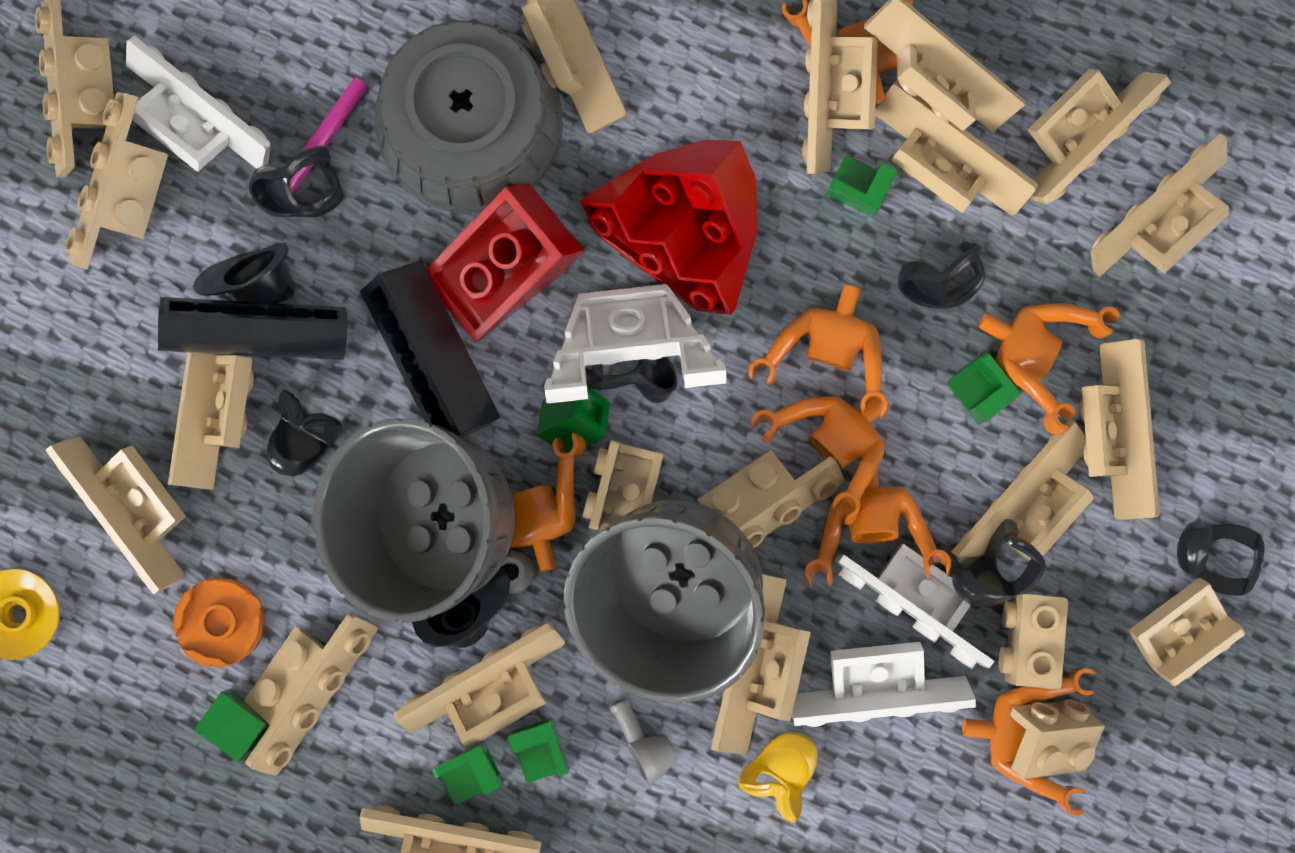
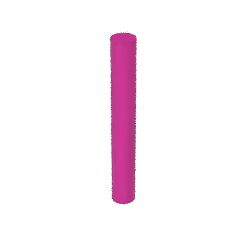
M357 77L353 78L302 151L317 146H328L369 89L363 81ZM314 164L300 169L290 179L292 194Z

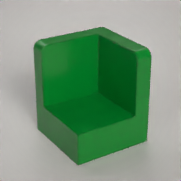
M845 156L826 195L873 218L879 210L898 170L884 163H881L876 170L850 156Z
M988 352L979 356L947 382V386L978 425L987 422L1022 395Z
M588 388V399L547 404L545 398L541 404L537 436L552 446L556 438H561L565 443V450L568 453L573 449L572 433H577L584 438L586 447L606 438L610 402L596 391L589 390Z
M228 689L218 695L197 724L195 730L239 762L248 757L270 725L244 702V697L233 689Z
M553 717L510 731L507 736L512 753H517L527 782H534L557 773L559 777L568 774L570 768Z
M485 741L437 764L432 769L435 778L441 776L453 803L456 805L481 793L486 795L500 788L504 782Z

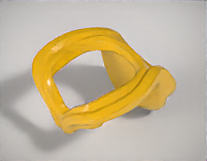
M786 732L773 738L758 757L740 772L738 786L744 792L756 797L774 796L776 798L777 810L782 817L793 824L796 823L802 813L803 789L812 777L817 765L818 752L816 744L810 737L798 732ZM760 773L769 774L778 780L756 783Z

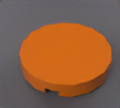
M215 577L199 582L183 594L175 608L173 628L175 636L178 637L179 643L182 646V650L189 658L204 666L221 668L241 662L255 651L263 637L265 615L261 601L250 587L236 579Z

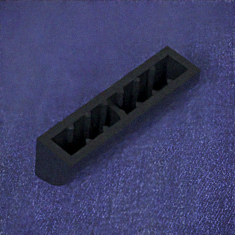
M422 260L379 273L360 290L425 422L441 426L455 435L464 438L501 418Z
M160 297L158 351L343 360L348 330L346 308Z

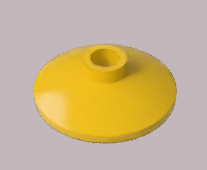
M22 569L0 571V659L18 660L27 658L44 649L54 637L60 620L59 602L52 587L39 575ZM18 605L26 610V617L22 622H17L13 618V610Z

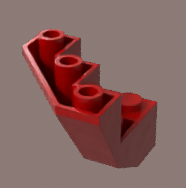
M705 139L657 153L587 194L580 201L589 218L591 227L600 239L660 284H667L676 296L696 311L731 315L735 311L758 232L756 177L741 141Z

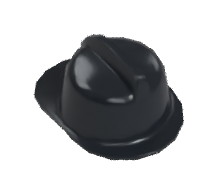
M277 243L264 249L242 253L211 265L195 279L193 289L196 294L202 296L228 293L236 301L280 303L293 297L296 292L291 273L284 260L288 254L289 247L286 243Z
M501 566L486 585L468 595L453 608L428 619L412 622L415 634L424 643L435 647L466 648L476 644L484 637L489 628L490 620L501 610L509 595L510 579L507 570Z

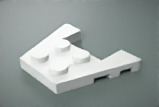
M667 284L581 293L578 295L565 329V341L562 349L557 351L553 361L554 370L552 376L547 378L544 385L546 403L588 399L585 374L586 365H611L622 361L656 360L666 356L679 355L685 388L725 384L726 368L722 360H716L711 353L710 343L703 334L699 335L691 324L690 315Z

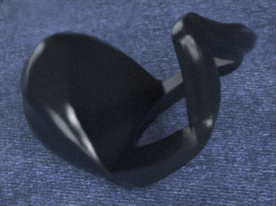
M323 146L302 151L283 167L273 165L261 166L255 170L249 182V193L253 201L264 212L275 217H319L325 215L340 204L343 192L336 173L329 167L331 161L329 150ZM319 163L332 189L311 202L297 200L291 192L290 179L300 169Z
M963 241L961 243L963 254L943 272L924 262H906L899 271V290L910 301L925 307L945 309L964 304L978 292L984 282L985 270L979 258L982 244ZM971 264L977 276L960 290L954 293H947L946 287L948 282L959 271Z
M666 356L656 360L639 359L637 366L632 371L620 375H603V364L592 365L593 376H590V379H587L586 382L589 390L597 391L635 384L647 400L653 403H662L675 391L677 375L673 364Z
M283 389L279 394L278 400L281 419L269 438L267 460L270 467L277 473L286 476H298L313 468L328 447L341 436L342 423L337 418L324 413L303 415L299 399L290 391ZM312 427H325L323 433L309 430Z
M1004 519L998 526L983 556L961 562L954 571L952 577L954 590L966 603L977 607L995 606L1027 593L1040 581L1045 571V560L1032 544L1018 538V525L1013 519ZM1005 542L1031 558L1022 575L1012 582L1005 580L997 567L999 550Z
M1193 521L1184 528L1179 538L1177 560L1179 567L1186 574L1195 579L1202 578L1211 585L1214 592L1231 596H1243L1252 591L1261 573L1265 545L1262 536L1247 527L1235 524L1210 525ZM1227 538L1237 541L1254 551L1253 566L1247 578L1221 577L1207 569L1206 562L1211 544L1214 541Z

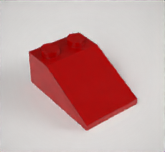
M529 183L505 187L426 270L444 305L474 342H478L556 280L585 250Z

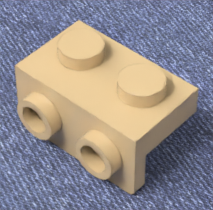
M611 440L609 449L600 447L594 474L602 476L598 493L589 491L583 513L584 518L591 519L589 528L601 531L614 521L622 519L636 508L652 503L664 454L621 444L614 440Z
M1200 577L1128 630L1152 670L1172 686H1177L1185 679L1191 677L1198 669L1221 652L1226 651L1233 643L1245 635L1242 626L1226 614L1211 585Z
M1024 593L1012 598L1011 601H1005L1002 612V624L1004 628H1009L1007 646H1001L998 661L999 672L1005 673V682L1015 686L1056 690L1061 688L1068 600L1066 598Z
M1067 699L1064 702H1035L1032 705L1013 706L1010 716L1023 726L1026 732L1011 769L1022 779L1086 771L1094 760L1095 749L1105 725L1090 714V709L1086 705L1072 699Z

